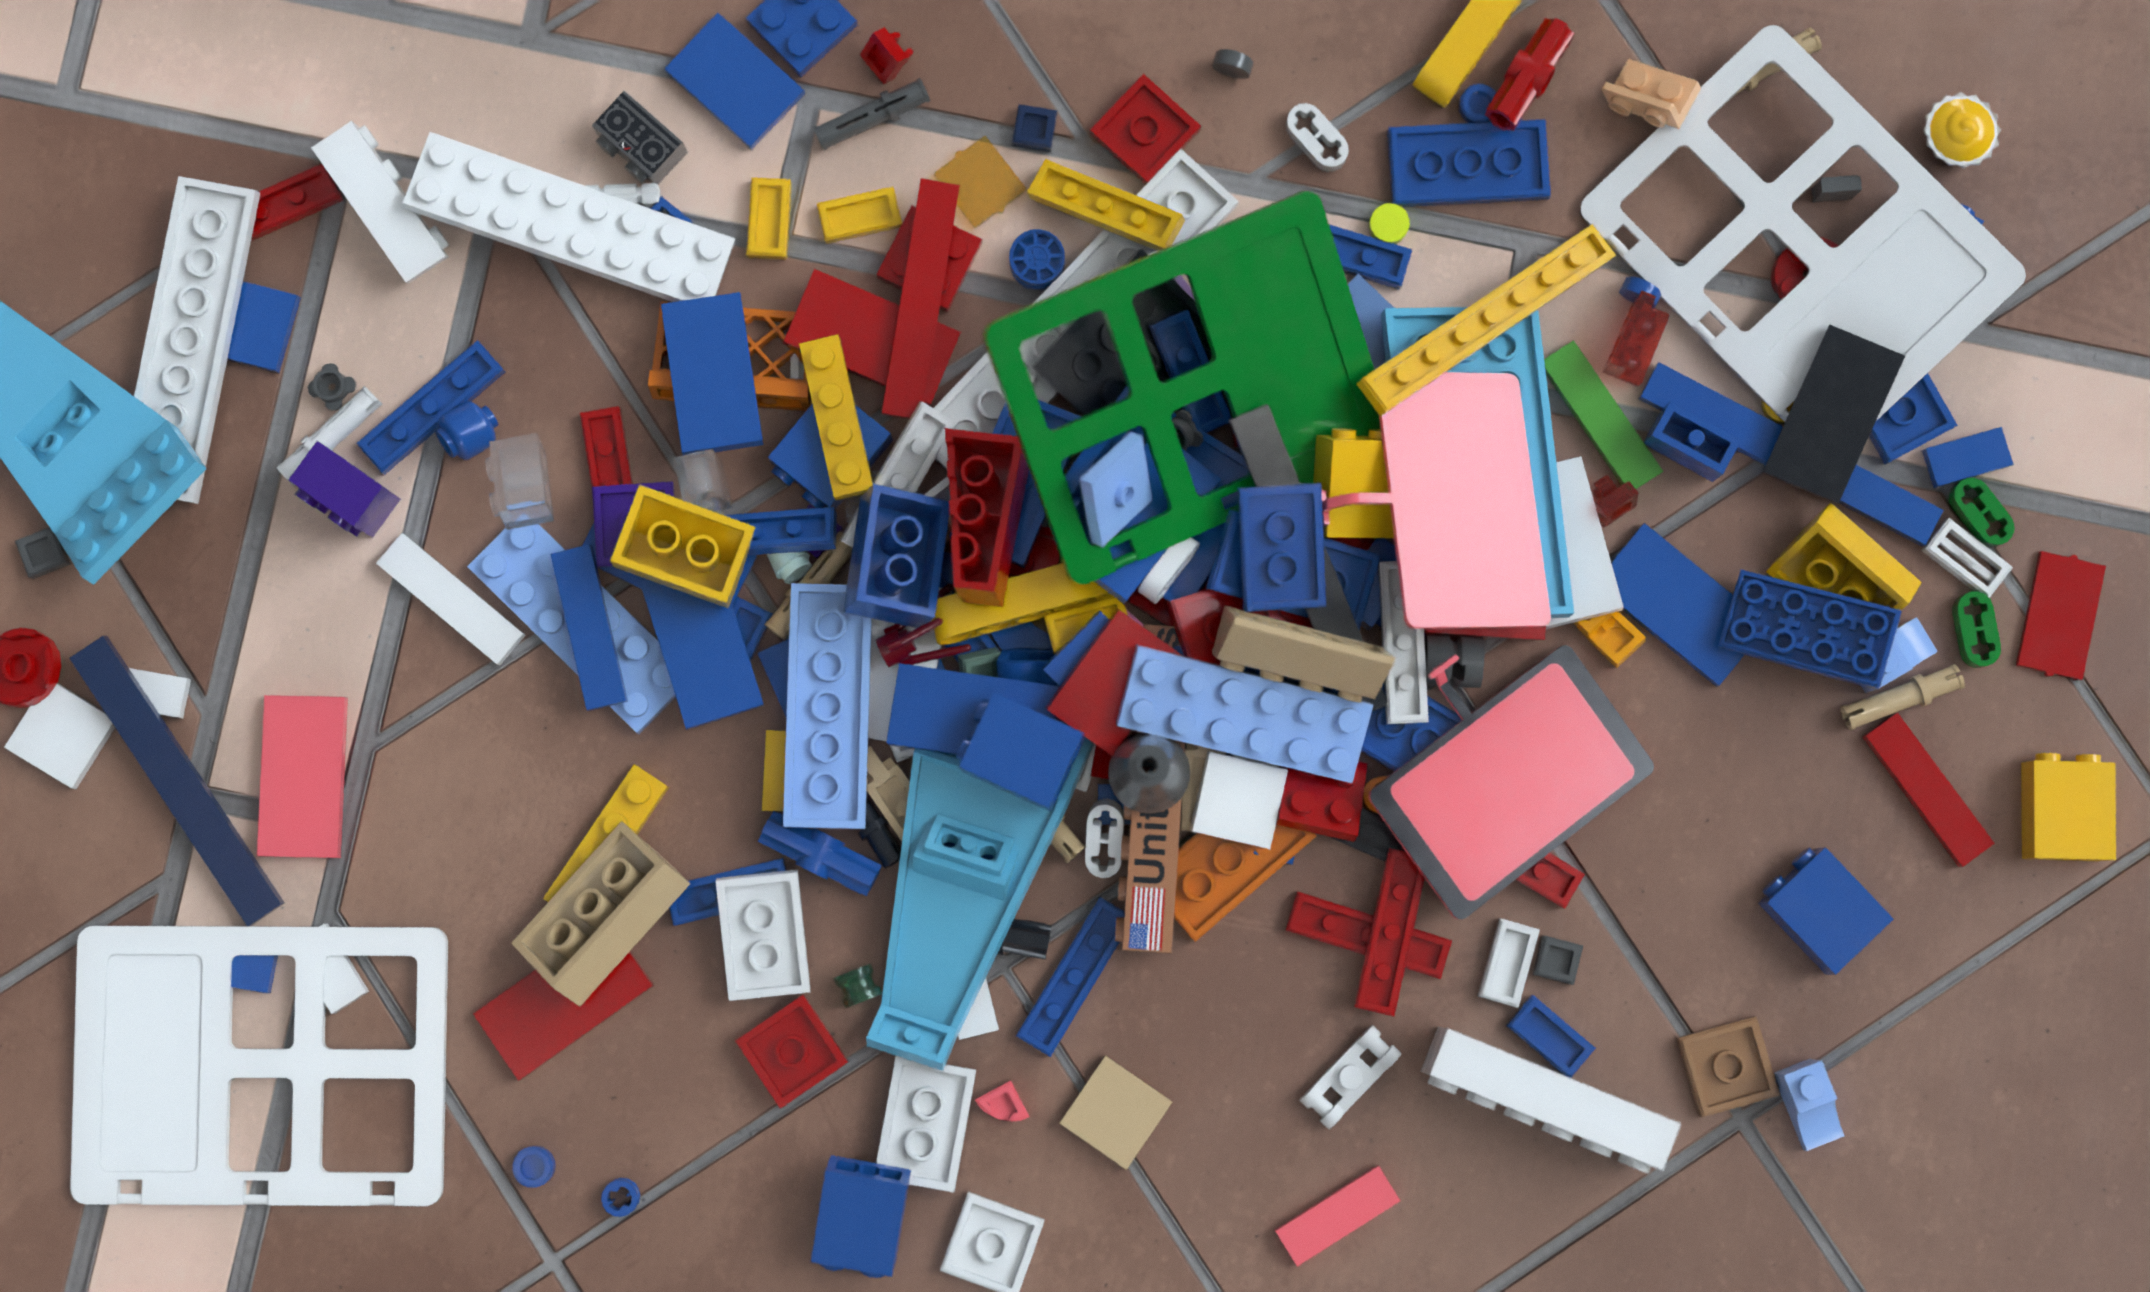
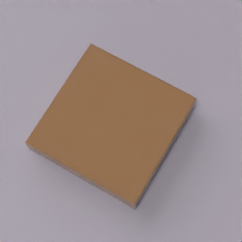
M1751 1016L1676 1038L1699 1117L1709 1116L1780 1095L1757 1016Z

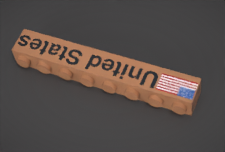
M1144 624V628L1170 647L1180 646L1174 626ZM1131 730L1129 733V737L1141 732ZM1174 740L1185 752V742ZM1145 761L1141 764V769L1145 773H1153L1157 769V763ZM1182 798L1173 807L1158 813H1140L1124 805L1123 819L1131 820L1130 836H1122L1121 860H1128L1127 877L1119 876L1118 901H1126L1125 917H1117L1115 941L1123 942V951L1172 954Z

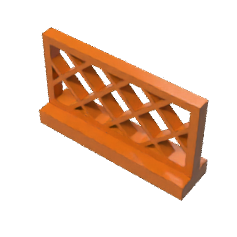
M660 301L652 370L649 371L648 387L652 399L674 401L670 369H662L663 358L668 352L667 345H665L666 338L661 304L670 302ZM743 308L746 326L757 320L765 321L772 329L756 343L747 334L750 357L756 353L768 366L757 376H753L758 407L806 411L811 406L812 399L805 368L803 379L786 378L779 371V368L787 363L794 353L803 364L800 351L786 345L789 351L772 363L761 350V348L777 336L782 342L784 341L785 334L783 331L790 327L796 312ZM772 373H774V374L776 375V377H769V376H770Z

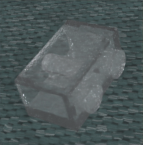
M533 433L489 442L491 457L485 458V466L490 482L494 481L495 492L489 493L493 516H500L507 530L554 521L546 451L538 434Z
M714 449L673 458L683 501L724 515V510L733 508L723 462Z

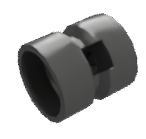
M1425 634L1426 681L1428 686L1438 685L1435 678L1430 679L1427 674L1433 671V668L1457 654L1460 659L1445 670L1448 682L1454 681L1457 687H1481L1485 657L1483 636L1460 635L1456 641H1452L1448 634Z

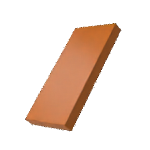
M1276 825L1271 848L1267 849L1196 833L1178 849L1174 919L1196 942L1317 835L1307 831Z

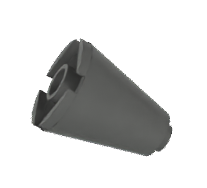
M1141 732L1125 739L1111 757L1108 769L1109 782L1115 796L1126 807L1140 813H1158L1173 807L1183 797L1190 780V765L1184 750L1176 741ZM1146 761H1153L1157 763V769L1153 773H1145L1141 769V764Z

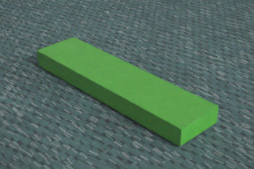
M1574 340L1544 359L1546 376L1628 495L1663 472Z

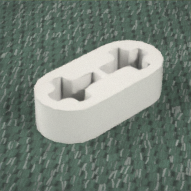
M1303 103L1293 107L1288 114L1286 130L1290 138L1322 171L1333 172L1340 169L1346 162L1349 152L1345 138L1314 105ZM1297 116L1303 119L1310 116L1313 119L1310 127L1315 132L1314 136L1305 127L1300 130L1296 128ZM1320 139L1329 148L1334 145L1339 148L1336 155L1337 160L1331 156L1327 159L1322 157L1324 148L1319 143Z
M1191 537L1169 547L1146 576L1138 592L1156 604L1188 565L1198 550L1200 543Z
M1102 799L1095 802L1091 806L1087 818L1086 867L1091 874L1100 878H1108L1115 875L1120 869L1122 862L1121 843L1122 836H1124V811L1120 804L1110 799ZM1102 811H1109L1110 818L1117 819V821H1111L1109 834L1102 833V822L1095 819L1101 816ZM1101 843L1108 844V856L1115 858L1109 860L1108 866L1100 865V860L1093 858V856H1099Z

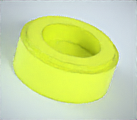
M1392 203L1383 204L1376 208L1369 221V231L1373 238L1397 244L1404 239L1410 226L1407 212L1401 206Z

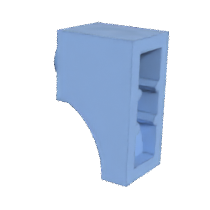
M1917 617L1897 628L1880 688L1938 652ZM1861 686L1865 693L1876 690Z
M1808 1059L1774 1072L1778 1089L1803 1150L1808 1151L1844 1137L1836 1111L1835 1100H1837V1097L1821 1060Z

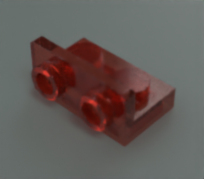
M1641 290L1633 299L1603 373L1634 386L1642 384L1669 320L1668 313L1652 308L1656 296Z

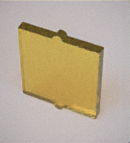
M986 135L963 152L958 150L955 153L956 157L933 173L940 182L960 185L957 206L975 229L996 213H1004L1005 207L1027 191V188Z

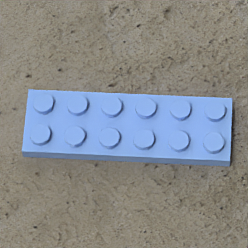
M523 510L467 567L578 675L550 555L565 549ZM601 585L628 702L610 707L637 734H640L676 698L658 640Z
M791 583L783 827L866 829L872 618L843 612L847 585Z
M1136 644L1116 725L1352 783L1374 705L1365 701L1361 703L1338 697L1337 694L1325 691L1315 692L1299 687L1297 684L1285 681H1272L1257 674L1245 671L1238 672L1217 664Z

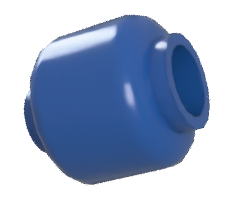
M465 401L440 417L438 421L439 429L435 432L441 446L451 458L458 456L463 460H470L495 443L496 434L494 428L498 426V421L486 405L480 408L474 402Z

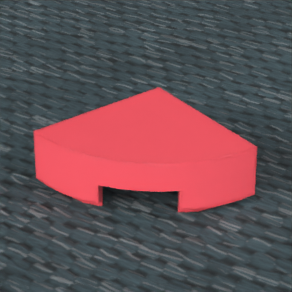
M1011 1080L975 1099L978 1106L985 1113L999 1120L1015 1122L1030 1117Z

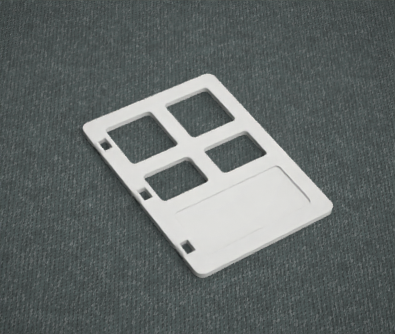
M1776 25L1766 26L1760 30L1701 87L1680 129L1668 125L1659 127L1591 191L1581 204L1583 219L1589 225H1594L1603 239L1642 279L1652 283L1660 290L1661 298L1784 422L1789 414L1787 408L1795 401L1829 325L1905 355L1878 415V420L2024 283L2026 277L2023 265L1783 28ZM1769 63L1776 64L1832 120V127L1772 183L1764 182L1708 125V120ZM1680 147H1687L1744 204V210L1685 266L1675 265L1620 208L1621 202ZM1859 147L1897 184L1898 190L1840 246L1832 248L1793 211L1792 203L1850 148ZM1622 226L1639 241L1630 250L1614 235ZM1771 231L1808 268L1809 274L1752 329L1741 331L1705 295L1703 289L1761 232ZM1708 312L1725 328L1717 337L1700 322Z
M89 926L83 929L77 939L70 1187L73 1198L81 1204L429 1206L436 1203L441 1198L444 1190L448 939L446 934L435 927ZM289 955L295 959L294 1043L291 1048H236L232 1044L233 987H231L232 960L235 956ZM329 956H412L416 959V1044L412 1049H330L326 1046L324 979L325 961ZM234 1078H288L293 1084L291 1167L288 1171H234L230 1168L231 1082ZM328 1078L410 1079L414 1082L413 1168L410 1172H329L323 1168L324 1083ZM121 1180H142V1194H120ZM247 1181H268V1194H246ZM373 1181H395L394 1195H372Z

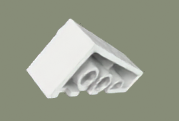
M350 121L311 147V149L406 283H411L448 258L443 249L448 247L449 244L436 226L431 229L428 228L421 218V214L403 208L402 203L406 194L397 183L402 179L401 175L389 159L383 162L374 148L379 144L365 125L359 127Z

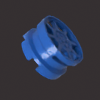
M1041 229L1029 230L1019 235L1013 242L1009 253L1010 269L1014 279L1026 289L1046 290L1065 269V252L1060 240L1052 233Z

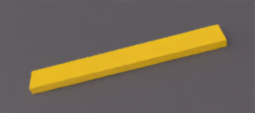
M1591 224L1363 377L1357 383V386L1378 414L1383 416L1611 261L1616 254L1594 225Z

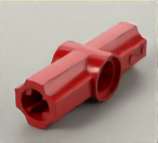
M1556 17L1553 19L1545 18L1525 50L1520 49L1504 76V83L1486 109L1485 116L1490 119L1492 125L1503 131H1515L1534 99H1539L1543 95L1555 73V66L1573 40L1574 33L1569 29L1567 23Z

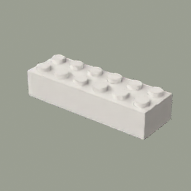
M1438 1026L1420 1071L1430 1075L1428 1080L1430 1085L1455 1095L1458 1087L1468 1091L1465 1099L1492 1110L1495 1109L1497 1103L1506 1106L1504 1115L1531 1126H1533L1535 1119L1544 1122L1541 1130L1570 1142L1574 1135L1582 1138L1579 1146L1609 1158L1612 1151L1620 1153L1618 1162L1648 1174L1651 1166L1664 1170L1681 1123L1444 1027Z

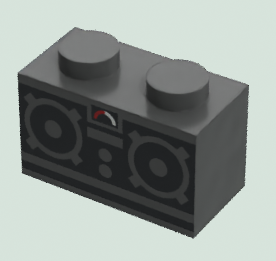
M625 91L592 124L599 136L596 143L611 157H614L617 153L628 162L625 166L627 171L641 183L648 179L651 183L659 184L688 153L683 142Z

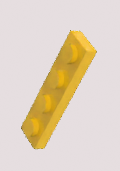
M1047 159L1044 160L1027 190L1030 199L1156 251L1171 246L1185 222L1181 213Z
M837 334L800 343L799 346L834 499L840 500L864 494L873 485V480L840 337Z
M634 764L543 899L549 902L621 821L638 835L669 789V786Z

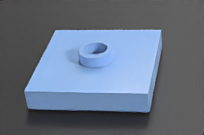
M1132 432L1124 437L1080 478L1091 543L1100 547L1106 545L1152 501L1143 438Z

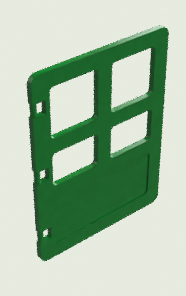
M1310 191L1297 192L994 319L986 325L983 332L985 347L1066 574L1072 581L1079 584L1091 583L1117 571V569L1137 560L1140 561L1225 523L1229 510L1239 512L1238 504L1225 510L1221 498L1238 491L1237 488L1255 487L1252 477L1248 473L1244 477L1198 496L1171 419L1172 413L1176 409L1220 390H1223L1226 394L1233 417L1263 404H1268L1300 484L1313 483L1316 435H1331L1333 428L1356 430V436H1368L1369 429H1381L1378 412L1357 386V383L1375 369L1323 203L1316 193ZM1184 274L1188 279L1212 351V358L1208 363L1160 382L1142 334L1132 299L1139 292ZM1100 310L1103 313L1129 389L1128 395L1120 401L1050 430L1046 425L1020 351L1021 344L1030 338ZM1140 426L1168 503L1167 509L1163 513L1118 532L1103 547L1089 544L1061 467L1062 461L1068 456ZM1128 540L1132 551L1113 560L1109 548Z

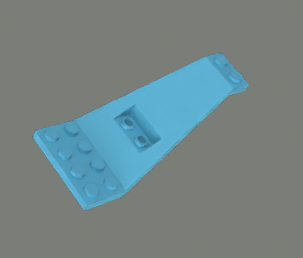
M0 301V458L56 535L81 577L94 585L207 468L175 425Z
M1085 737L1051 812L962 772L959 768L961 760L956 759L957 755L914 750L882 1001L866 1037L867 1046L941 1071L944 1070L957 1036L1067 810L1094 745L1092 741ZM947 842H953L956 844L952 848L944 846V844ZM985 854H991L994 856V858L991 860L983 859L982 856Z

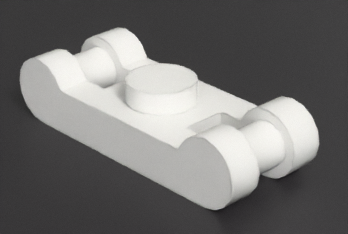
M1373 1025L1368 1027L1299 1100L1307 1109L1312 1107L1322 1117L1320 1122L1327 1129L1332 1128L1345 1112L1402 1054L1394 1045L1389 1047L1379 1037L1381 1032ZM1366 1049H1369L1378 1058L1370 1067L1359 1057ZM1330 1086L1341 1096L1334 1105L1323 1096Z

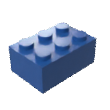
M873 484L860 497L843 612L918 628L935 618L949 521V501Z

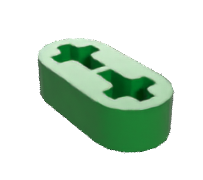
M1966 478L1951 488L1949 503L1977 540L1986 547H1997L2012 538L2015 531L2012 517L1982 480ZM1974 489L1977 496L1973 500L1978 508L1972 502L1966 505L1962 502L1961 498L1965 495L1964 490L1970 491ZM1988 521L1991 523L2000 522L2002 527L1999 528L1998 533L2001 537L1997 534L1992 536L1987 534L1986 530L1990 527Z
M1972 591L1961 595L1954 601L1952 606L1953 622L1961 658L1967 665L1973 668H1982L1994 664L2001 654V642L1992 601L1986 594L1979 591ZM1970 600H1972L1974 606L1981 607V613L1975 615L1977 627H1975L1973 616L1971 614L1965 615L1964 607L1970 605ZM1976 632H1978L1981 645H1988L1989 652L1983 654V660H1981L1980 654L1972 653V646L1978 644Z

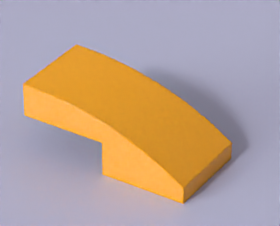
M1619 611L1573 623L1616 668L1646 642V637Z

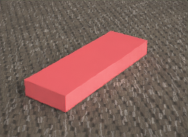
M1376 1165L1275 1229V1232L1298 1267L1401 1200L1381 1168Z

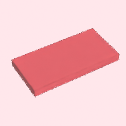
M264 695L257 856L341 858L348 711L347 697Z

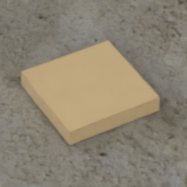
M1105 1055L1059 1123L1127 1170L1172 1104V1101Z

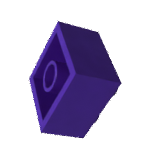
M316 441L288 479L299 487L295 493L296 496L324 514L330 509L331 513L327 518L356 537L359 536L361 531L374 537L401 500L319 441Z

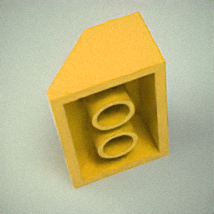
M639 485L610 561L615 568L729 609L743 572L755 527Z
M1831 502L1803 528L1766 571L1773 578L1898 610H1903L1910 603L1922 583Z

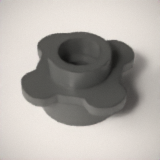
M333 363L324 365L322 371L317 373L314 380L308 385L309 394L312 397L322 399L326 407L332 411L339 410L342 407V400L346 395L354 392L356 389V381L352 377L342 375L339 372L338 366ZM333 383L336 387L331 391L329 390V385Z
M1185 410L1177 412L1176 417L1172 418V422L1181 448L1186 451L1190 446H1200L1203 443V435L1197 431L1191 414Z

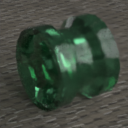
M871 964L833 978L836 986L843 991L844 998L842 1002L845 1009L882 994L880 986L874 984L872 979L874 970Z

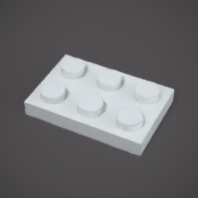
M798 870L717 878L716 889L729 1001L810 992L811 986Z
M896 1056L876 1163L911 1169L910 1185L955 1192L976 1069L946 1064L944 1070L941 1071Z

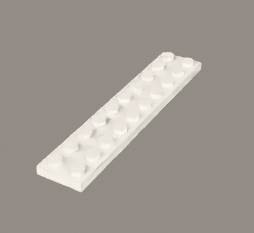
M1182 149L1136 195L1183 215L1185 222L1173 244L1219 226L1238 206L1239 202ZM1104 229L1035 302L1102 275L1108 270H1114L1123 266L1138 249H1143L1148 255L1157 251ZM1055 329L1024 341L1020 347L1037 399L1048 404L1059 394L1031 366L1059 336ZM988 352L934 407L935 410L956 422L953 429L992 433L1005 400ZM945 442L935 460L947 470L948 454Z

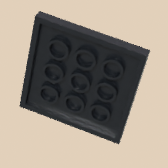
M1138 249L1124 265L1148 254L1143 249ZM1173 279L1134 295L1132 304L1160 382H1164L1170 379L1149 325L1183 310L1189 311L1209 361L1211 360L1212 351L1196 303ZM1100 310L1073 320L1031 366L1082 417L1115 403L1127 386L1108 327ZM1182 407L1176 409L1174 413L1177 414V412L1183 410Z

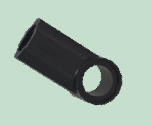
M1014 919L997 954L1003 955L1006 952L1046 960L1052 925L1030 920Z

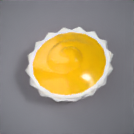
M1962 92L1955 96L1945 95L1941 102L1933 103L1931 112L1926 115V126L1923 131L1927 137V146L1933 150L1936 158L1944 160L1949 166L1957 165L1966 168L1969 165H1979L1983 159L1991 157L1992 150L1999 145L1997 137L2001 128L1997 124L1998 115L1990 110L1989 103L1980 101L1976 95L1966 96Z

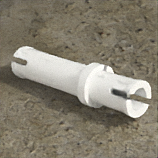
M364 386L347 404L326 421L319 430L310 437L306 435L301 440L303 444L276 468L288 480L316 441L333 450L371 413L383 404Z

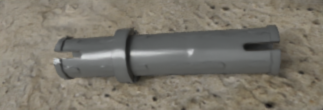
M921 78L893 92L888 93L885 90L880 93V98L848 111L818 127H813L823 150L889 119L894 122L900 119V114L925 102H930L929 95Z

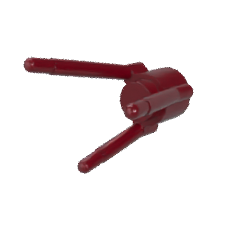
M947 584L940 589L938 598L950 593L954 588L953 585ZM939 617L910 632L907 628L904 629L907 626L894 624L884 629L885 635L875 639L879 652L889 668L899 663L914 665L969 652L971 646L964 644L911 655L912 652L917 650L914 640L943 623V620Z

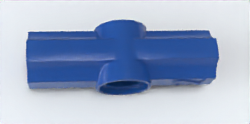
M775 811L772 812L767 820L758 842L795 860L796 865L826 880L829 877L865 896L870 892L883 866L845 847L844 842L816 828L811 830L809 828L783 827V814Z

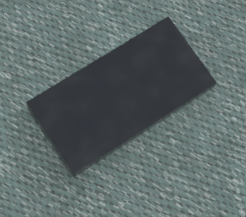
M1829 325L1762 473L1827 501L1839 504L1905 355Z

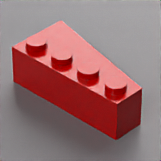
M945 428V442L948 454L947 476L950 489L949 514L952 524L951 546L954 588L964 603L1003 607L1029 467L1018 436Z

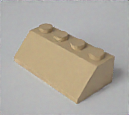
M1228 606L1224 607L1212 654L1217 659H1221V667L1238 672H1244L1245 666L1261 670L1260 677L1277 682H1283L1285 676L1300 680L1299 687L1315 692H1322L1324 686L1339 690L1338 697L1359 703L1362 702L1363 696L1372 699L1376 698L1396 658L1378 645L1251 612H1244L1243 610Z
M621 821L511 944L555 990L578 1006H581L691 883Z

